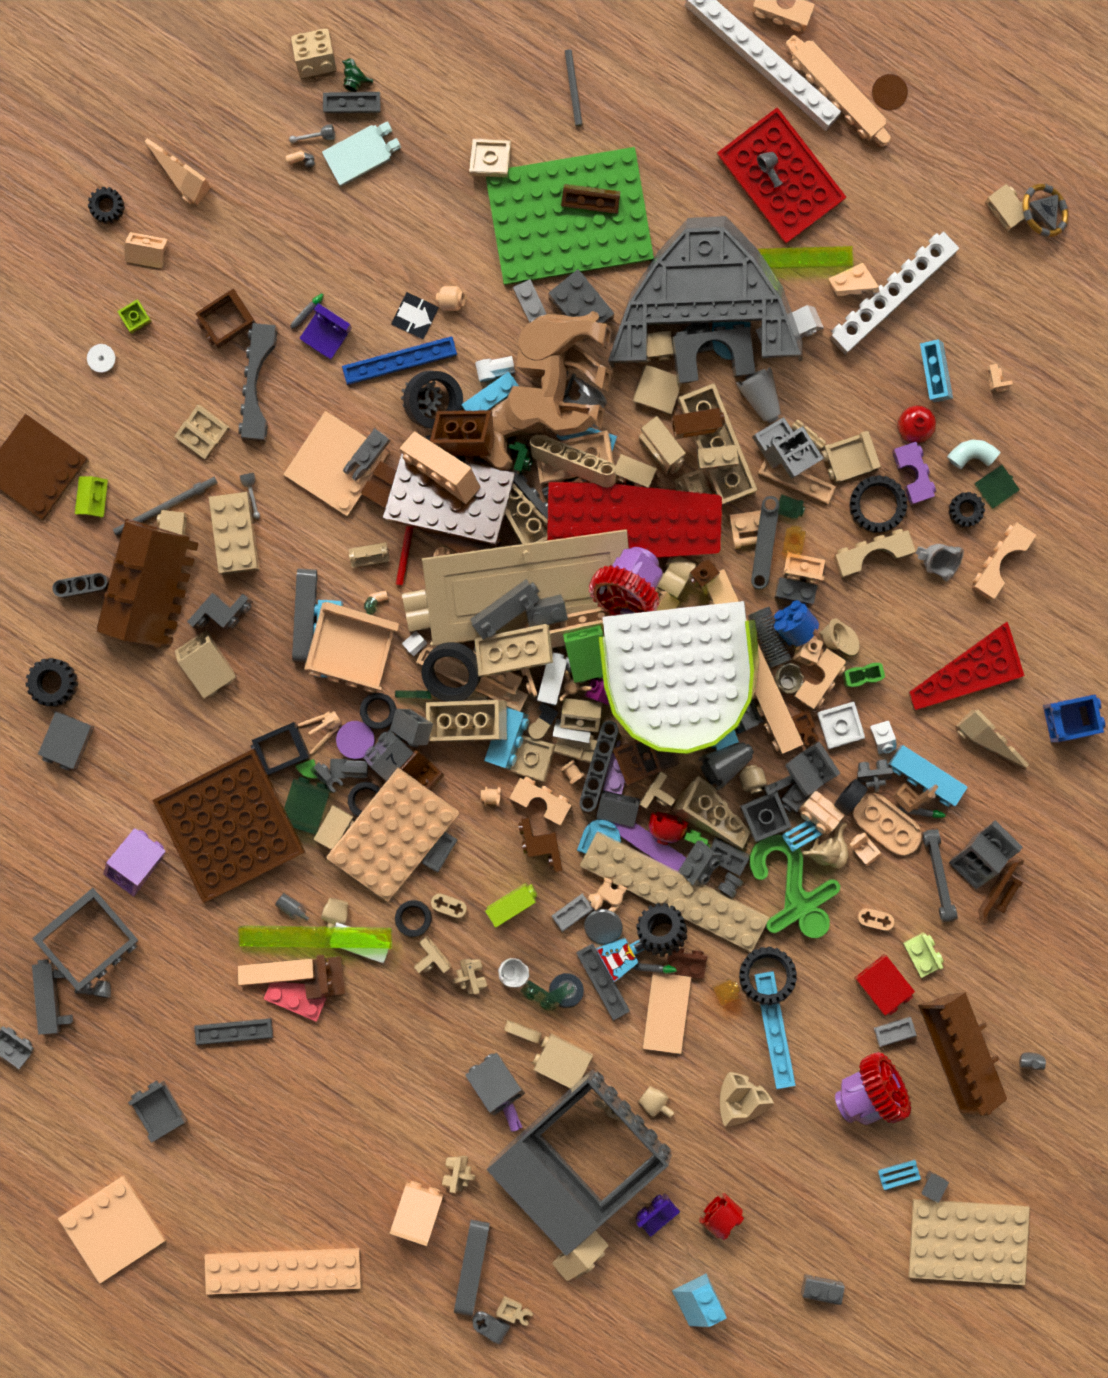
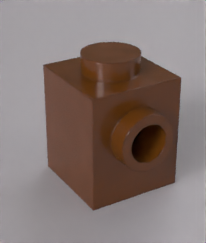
M707 558L689 573V580L695 588L698 586L702 589L715 579L720 572Z

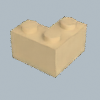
M595 1230L567 1256L562 1252L552 1264L566 1281L572 1278L578 1279L584 1271L588 1273L594 1268L595 1265L593 1263L599 1261L605 1255L604 1250L608 1247V1244Z

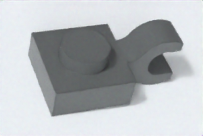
M318 762L310 769L327 786L331 793L336 791L332 787L333 783H337L339 786L343 785L340 779L332 778L329 774L331 771L325 764L321 765Z

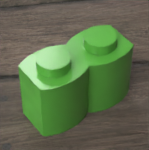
M871 663L864 667L850 668L844 671L842 676L845 687H857L864 683L880 681L885 678L882 663Z

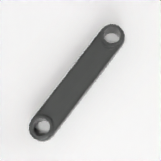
M774 496L765 497L761 506L751 583L756 589H763L769 583L780 506L779 500ZM768 499H773L776 502V507L773 510L766 508V501ZM761 575L765 578L763 586L755 583L756 576Z
M938 829L926 830V832H922L925 847L929 848L941 902V907L939 908L940 919L942 923L952 922L958 919L955 905H951L938 846L941 844Z

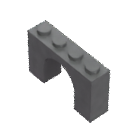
M744 324L734 325L733 329L726 330L725 327L714 328V332H707L706 329L695 330V334L688 335L687 331L678 332L676 336L672 337L677 384L699 380L696 355L700 346L707 341H718L728 348L731 354L734 376L755 373L750 327L744 328Z

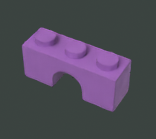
M914 442L894 449L892 454L897 468L909 467L916 474L915 482L904 487L910 505L933 498L936 489L934 483L930 482L928 478L930 471L928 465L923 463L922 457L924 455L921 446H917V443Z

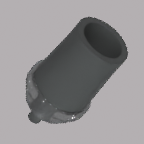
M285 893L275 903V906L292 920L299 921L305 919L307 921L309 919L306 916L304 904L299 903Z

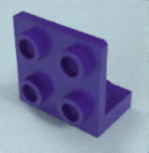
M318 303L314 309L316 314L300 336V340L327 358L332 359L352 327L348 322Z
M665 1193L662 1196L659 1194L653 1198L652 1204L648 1208L643 1207L637 1212V1226L639 1228L642 1226L650 1237L680 1213V1210Z

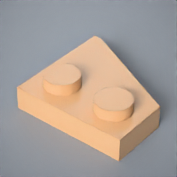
M863 263L829 278V284L837 296L862 294V291L873 290V293L880 292L879 286Z

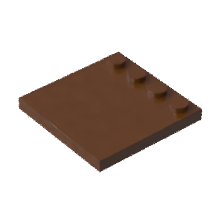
M25 413L0 447V490L44 520L88 458Z

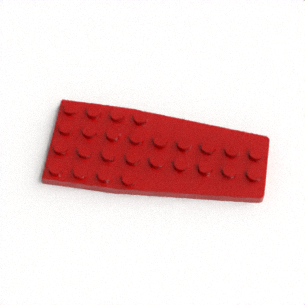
M548 482L547 541L627 530L628 549L633 547L644 548L656 557L717 554L721 550L722 497L720 495L622 484L603 487L596 483Z

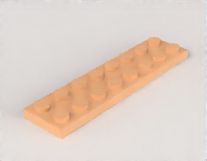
M360 1248L205 1254L206 1294L360 1289Z

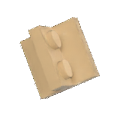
M662 772L658 773L639 803L641 806L647 809L654 796L657 797L655 801L666 807L667 804L672 806L675 799L660 790L667 775Z
M428 935L423 938L420 944L428 955L419 961L414 968L418 973L422 970L426 973L435 965V962L442 972L445 973L450 969L451 964Z

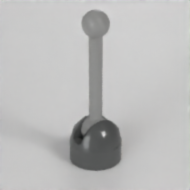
M333 124L323 126L318 133L298 137L291 136L289 141L295 143L298 140L322 136L325 140L335 139Z
M255 474L240 475L242 485L248 487L254 510L253 517L259 519L260 513L257 511L252 486L255 483Z

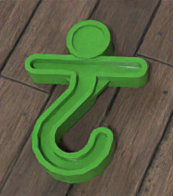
M771 835L758 841L753 846L749 855V867L756 879L763 880L767 877L768 869L765 859L771 851H782L787 858L784 909L769 918L766 928L772 933H777L798 919V927L804 935L810 938L823 936L830 927V919L828 914L824 910L817 908V906L840 891L839 882L829 879L810 892H806L802 888L803 855L800 848L792 852L782 835Z

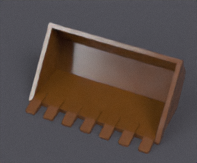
M126 518L116 557L113 559L114 564L107 591L104 593L105 598L97 625V632L123 641L147 644L159 648L161 644L171 646L173 637L164 635L166 628L175 630L178 622L169 620L168 617L170 613L180 614L182 608L181 605L172 604L174 597L184 598L186 590L177 588L178 581L188 583L190 579V574L181 572L182 565L192 567L195 560L185 556L186 550L197 551L199 543L190 541L189 536Z
M966 992L948 994L930 1002L919 1004V1009L960 1113L989 1116L992 1111L1007 1100V1097L994 1066L999 1057L997 1055L990 1056L981 1033L987 1027L986 1023L978 1025Z

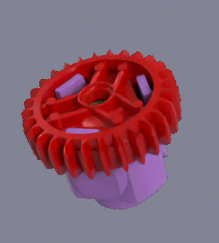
M640 547L624 549L620 558L617 557L613 565L599 568L593 575L589 584V593H591L590 597L594 598L593 602L598 603V607H602L603 612L607 611L609 616L656 611L659 605V597L655 590L663 577V572L658 567L659 561L657 557L650 551Z
M880 1052L863 1058L859 1066L860 1071L843 1079L841 1090L835 1094L837 1107L841 1115L849 1123L858 1121L868 1125L883 1118L888 1123L894 1124L906 1119L911 1113L910 1096L907 1093L908 1090L899 1071L896 1070L891 1060Z

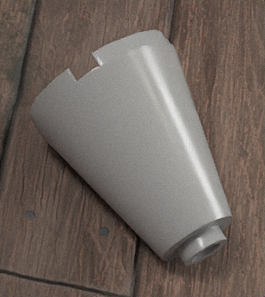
M771 367L745 377L746 381L741 382L740 380L736 383L739 390L763 421L771 423L779 419L778 415L781 414Z

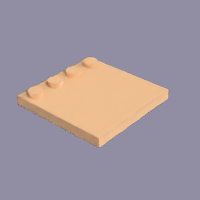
M325 411L283 475L348 517L361 498L362 494L360 492L373 476V471L380 461L384 462L390 453L384 449L369 470H366L358 481L353 480L352 476L360 465L356 464L349 474L344 473L343 469L366 440V437Z
M125 1175L58 1218L99 1283H102L166 1240Z

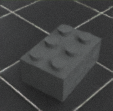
M579 269L548 293L549 299L562 315L580 317L594 311L600 317L597 323L604 324L614 318V312Z

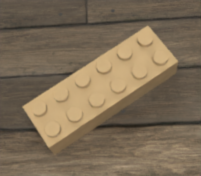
M715 383L679 397L678 403L683 414L720 408V413L724 412L725 424L720 432L692 437L697 449L727 445L737 446L739 462L737 467L705 470L714 493L722 497V506L756 493V485Z

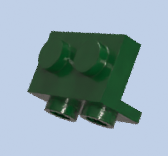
M515 442V445L509 444V448L518 453L514 470L527 475V472H530L533 466L529 447Z

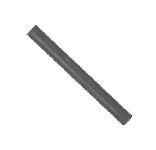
M569 49L564 52L575 126H581L583 123L572 50Z

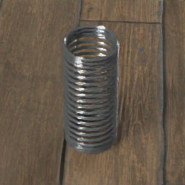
M766 607L748 615V619L755 620L757 637H759L757 640H761L759 643H762L760 646H764L762 650L765 649L763 651L765 653L764 656H767L765 659H768L769 668H773L792 660L790 653H787L789 650L783 651L787 649V647H784L786 644H782L785 641H780L783 638H779L781 636L777 635L779 633L775 632L776 630L772 626L775 622L770 623L775 620L771 619L774 617L773 615L769 616L772 614V610L770 607Z

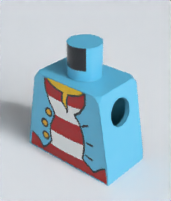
M626 938L596 948L614 982L639 963L635 955L645 950L640 940L629 945Z

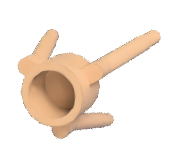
M565 670L564 673L567 681L564 685L565 693L560 697V701H563L569 694H576L578 690L589 691L592 688L589 686H579L578 682L574 683V680L570 678L568 670Z
M328 711L321 716L298 724V727H302L322 720L323 723L309 731V735L324 727L328 730L331 729L310 751L311 755L339 730L338 726L342 723L335 711L331 713Z

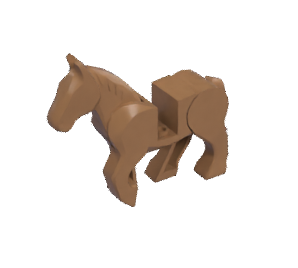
M592 311L590 314L580 317L557 314L542 315L522 329L519 336V347L521 350H518L517 368L528 377L541 378L542 389L513 386L508 398L491 410L493 414L494 444L491 456L480 457L495 469L509 471L513 466V461L507 452V438L518 435L532 436L547 429H551L559 436L584 432L592 425L599 429L602 428L605 410L600 405H581L563 402L567 368H574L584 372L593 383L605 392H608L611 371L598 364L586 351L575 345L579 340L590 338L606 350L609 349L612 328L607 324L597 323L600 319L597 312Z

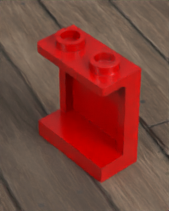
M885 954L854 977L885 1016L887 1014L889 1016L898 1010L897 1006L902 1002L905 1004L914 997L912 995L915 993L914 989Z

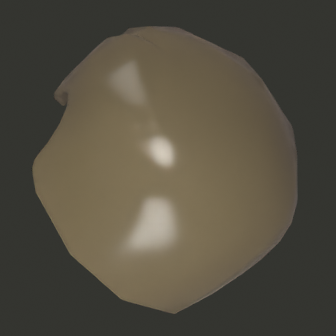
M792 663L785 664L776 672L775 683L784 694L789 695L798 692L803 684L804 676L798 665Z

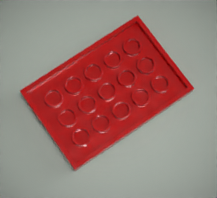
M778 107L716 154L785 244L847 198ZM774 152L778 158V163L773 169L783 183L774 188V184L768 174L764 173L757 163V156L763 153Z

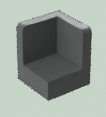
M928 1171L926 1175L928 1180L921 1193L939 1203L949 1182L945 1178Z

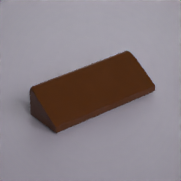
M564 184L561 206L618 214L621 192Z

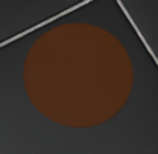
M883 75L873 84L872 97L875 103L883 109H897L907 99V85L897 75Z

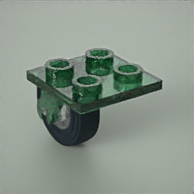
M563 973L552 980L549 992L530 980L523 986L521 992L524 993L523 996L528 1000H535L540 1003V1007L543 1009L554 1011L557 1006L561 1008L576 1006L583 997L584 987L577 976Z

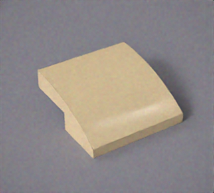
M644 365L633 402L648 408H654L666 414H672L682 383L677 384V378L674 374Z
M197 405L174 437L206 459L230 427L201 405Z

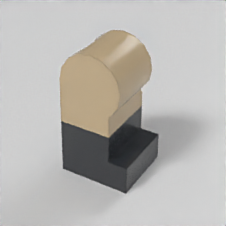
M543 702L538 708L542 711L541 715L529 727V734L534 739H540L545 735L558 714L557 711Z

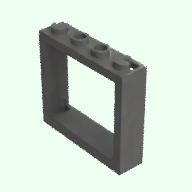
M94 888L89 890L32 938L77 992L81 990L84 992L93 985L91 983L92 980L96 977L98 979L103 977L108 972L106 969L111 964L116 966L122 960L121 956L125 952L130 954L138 947L136 945L138 939ZM95 899L129 938V941L78 983L43 941Z

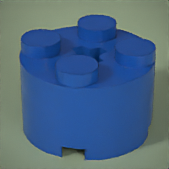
M799 600L792 602L791 605L783 610H779L774 615V628L789 646L795 645L797 647L804 645L813 638L815 628L816 630L819 628L818 620L807 606Z

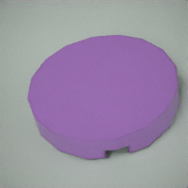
M351 721L339 729L336 742L338 749L343 755L348 758L359 759L365 756V752L369 747L374 746L375 739L374 733L369 726L363 722Z

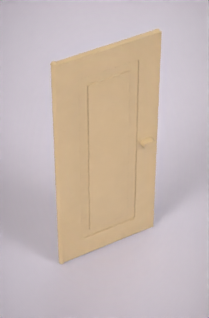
M627 530L422 558L432 636L430 645L438 646L447 642L474 641L475 638L481 637L472 626L470 619L525 579L530 584L532 582L535 583L540 590L538 592L540 599L561 594L567 615L601 608L598 607V603L593 602L594 598L590 597L589 584L599 568L613 565L616 558H620L623 550L628 549ZM525 611L498 629L495 634L525 628V625L528 623Z

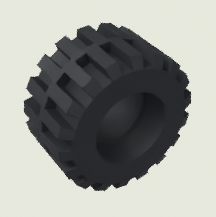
M54 658L41 659L40 662L34 663V667H30V674L26 675L28 682L25 684L29 689L27 690L28 694L38 704L52 707L64 705L76 693L75 687H78V682H76L77 674H74L73 671L75 670L67 662ZM50 671L57 672L62 680L60 689L54 694L47 693L42 686L43 677Z
M657 903L655 904L656 907L652 908L651 905L648 907V911L644 910L642 912L643 916H639V923L636 924L639 939L646 951L652 952V955L655 956L659 953L660 957H665V954L668 953V956L673 955V951L677 953L680 950L679 946H684V940H687L686 933L688 931L679 910H676L672 905L669 908L666 903L663 906ZM664 923L672 925V929L668 934L664 936L652 935L656 926Z

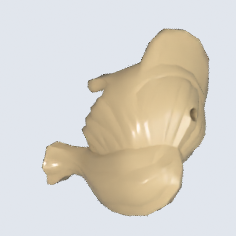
M838 824L835 827L834 838L827 839L820 845H818L819 840L816 838L810 851H802V854L811 857L820 865H831L838 869L843 867L848 859V847L843 839V830L847 827V824Z

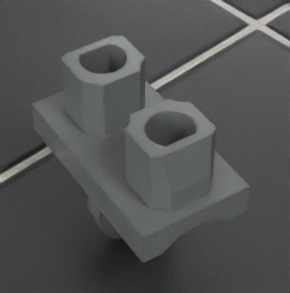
M887 760L876 761L877 769L870 770L869 762L859 763L856 780L860 783L866 782V787H873L874 792H879V786L886 785L885 780L891 779L893 771L892 768H889Z

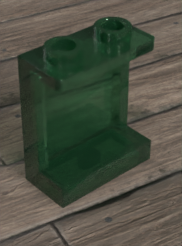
M299 776L298 779H293L284 809L294 828L316 835L320 829L319 826L331 792L325 784L317 782V785L310 784L309 779Z

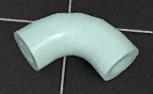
M972 439L960 443L950 452L947 459L959 469H962L970 459H979L989 467L1001 452L983 440Z

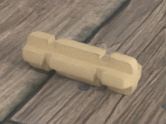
M797 420L792 425V429L796 431L804 424ZM807 426L804 427L817 449H822L826 443L825 440L821 437L818 438V435Z

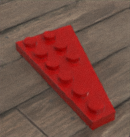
M1008 621L910 690L908 693L913 709L924 708L1024 677L1025 674Z

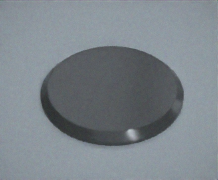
M606 909L591 912L584 923L587 936L599 944H608L616 941L623 929L619 916Z

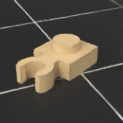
M504 1296L496 1315L512 1323L517 1318L521 1324L528 1325V1321L523 1319L525 1315L532 1316L533 1313L529 1309L521 1310V1303Z

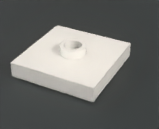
M854 702L817 712L828 749L865 738Z

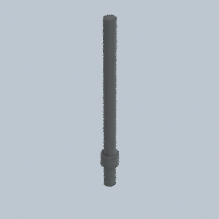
M215 476L202 483L198 482L193 485V488L132 520L143 523L160 514L161 510H167L196 494L204 493L206 489L218 482ZM124 524L113 529L116 536L122 533Z

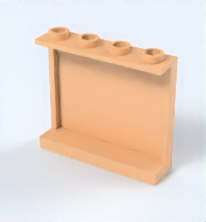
M324 602L320 609L304 670L310 671L309 675L328 676L327 680L337 683L339 680L345 681V685L357 688V685L364 687L363 690L374 693L375 690H382V687H379L392 636L394 631L398 630L399 623Z

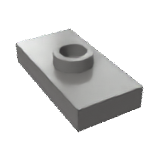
M582 893L551 916L563 932L592 911L593 908Z
M911 1017L874 1028L879 1047L917 1036Z

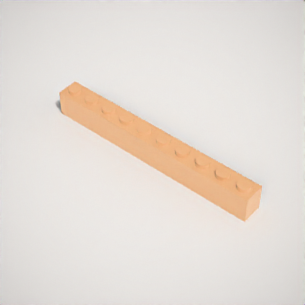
M724 569L719 571L720 574L702 588L704 594H708L710 597L709 605L739 602ZM758 645L759 665L756 688L752 699H756L758 703L756 708L760 717L763 716L766 721L764 727L768 735L772 734L774 741H772V745L775 751L783 754L803 745V742Z

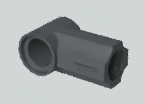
M330 759V775L332 778H367L368 763L366 761Z

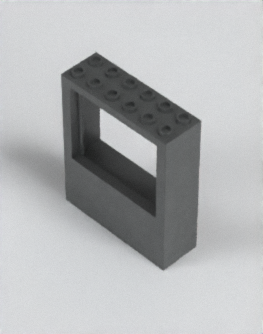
M593 1069L498 1153L487 1168V1171L566 1256L668 1167L672 1156L668 1145L662 1144L657 1139L658 1135L655 1131L648 1129L644 1125L645 1122L638 1114L635 1115L631 1111L629 1103L625 1100L622 1101L617 1096L618 1092L616 1089L608 1086L604 1082L605 1078L598 1071L595 1072ZM591 1089L597 1093L653 1154L603 1200L598 1197L541 1135Z

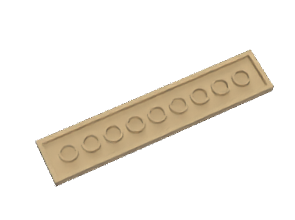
M599 831L596 832L580 864L581 867L603 878L606 877L617 885L620 884L626 887L627 890L654 904L660 903V906H663L666 903L669 908L671 905L674 906L676 910L681 912L684 919L750 952L754 949L769 920L768 916L706 885H692L678 871Z

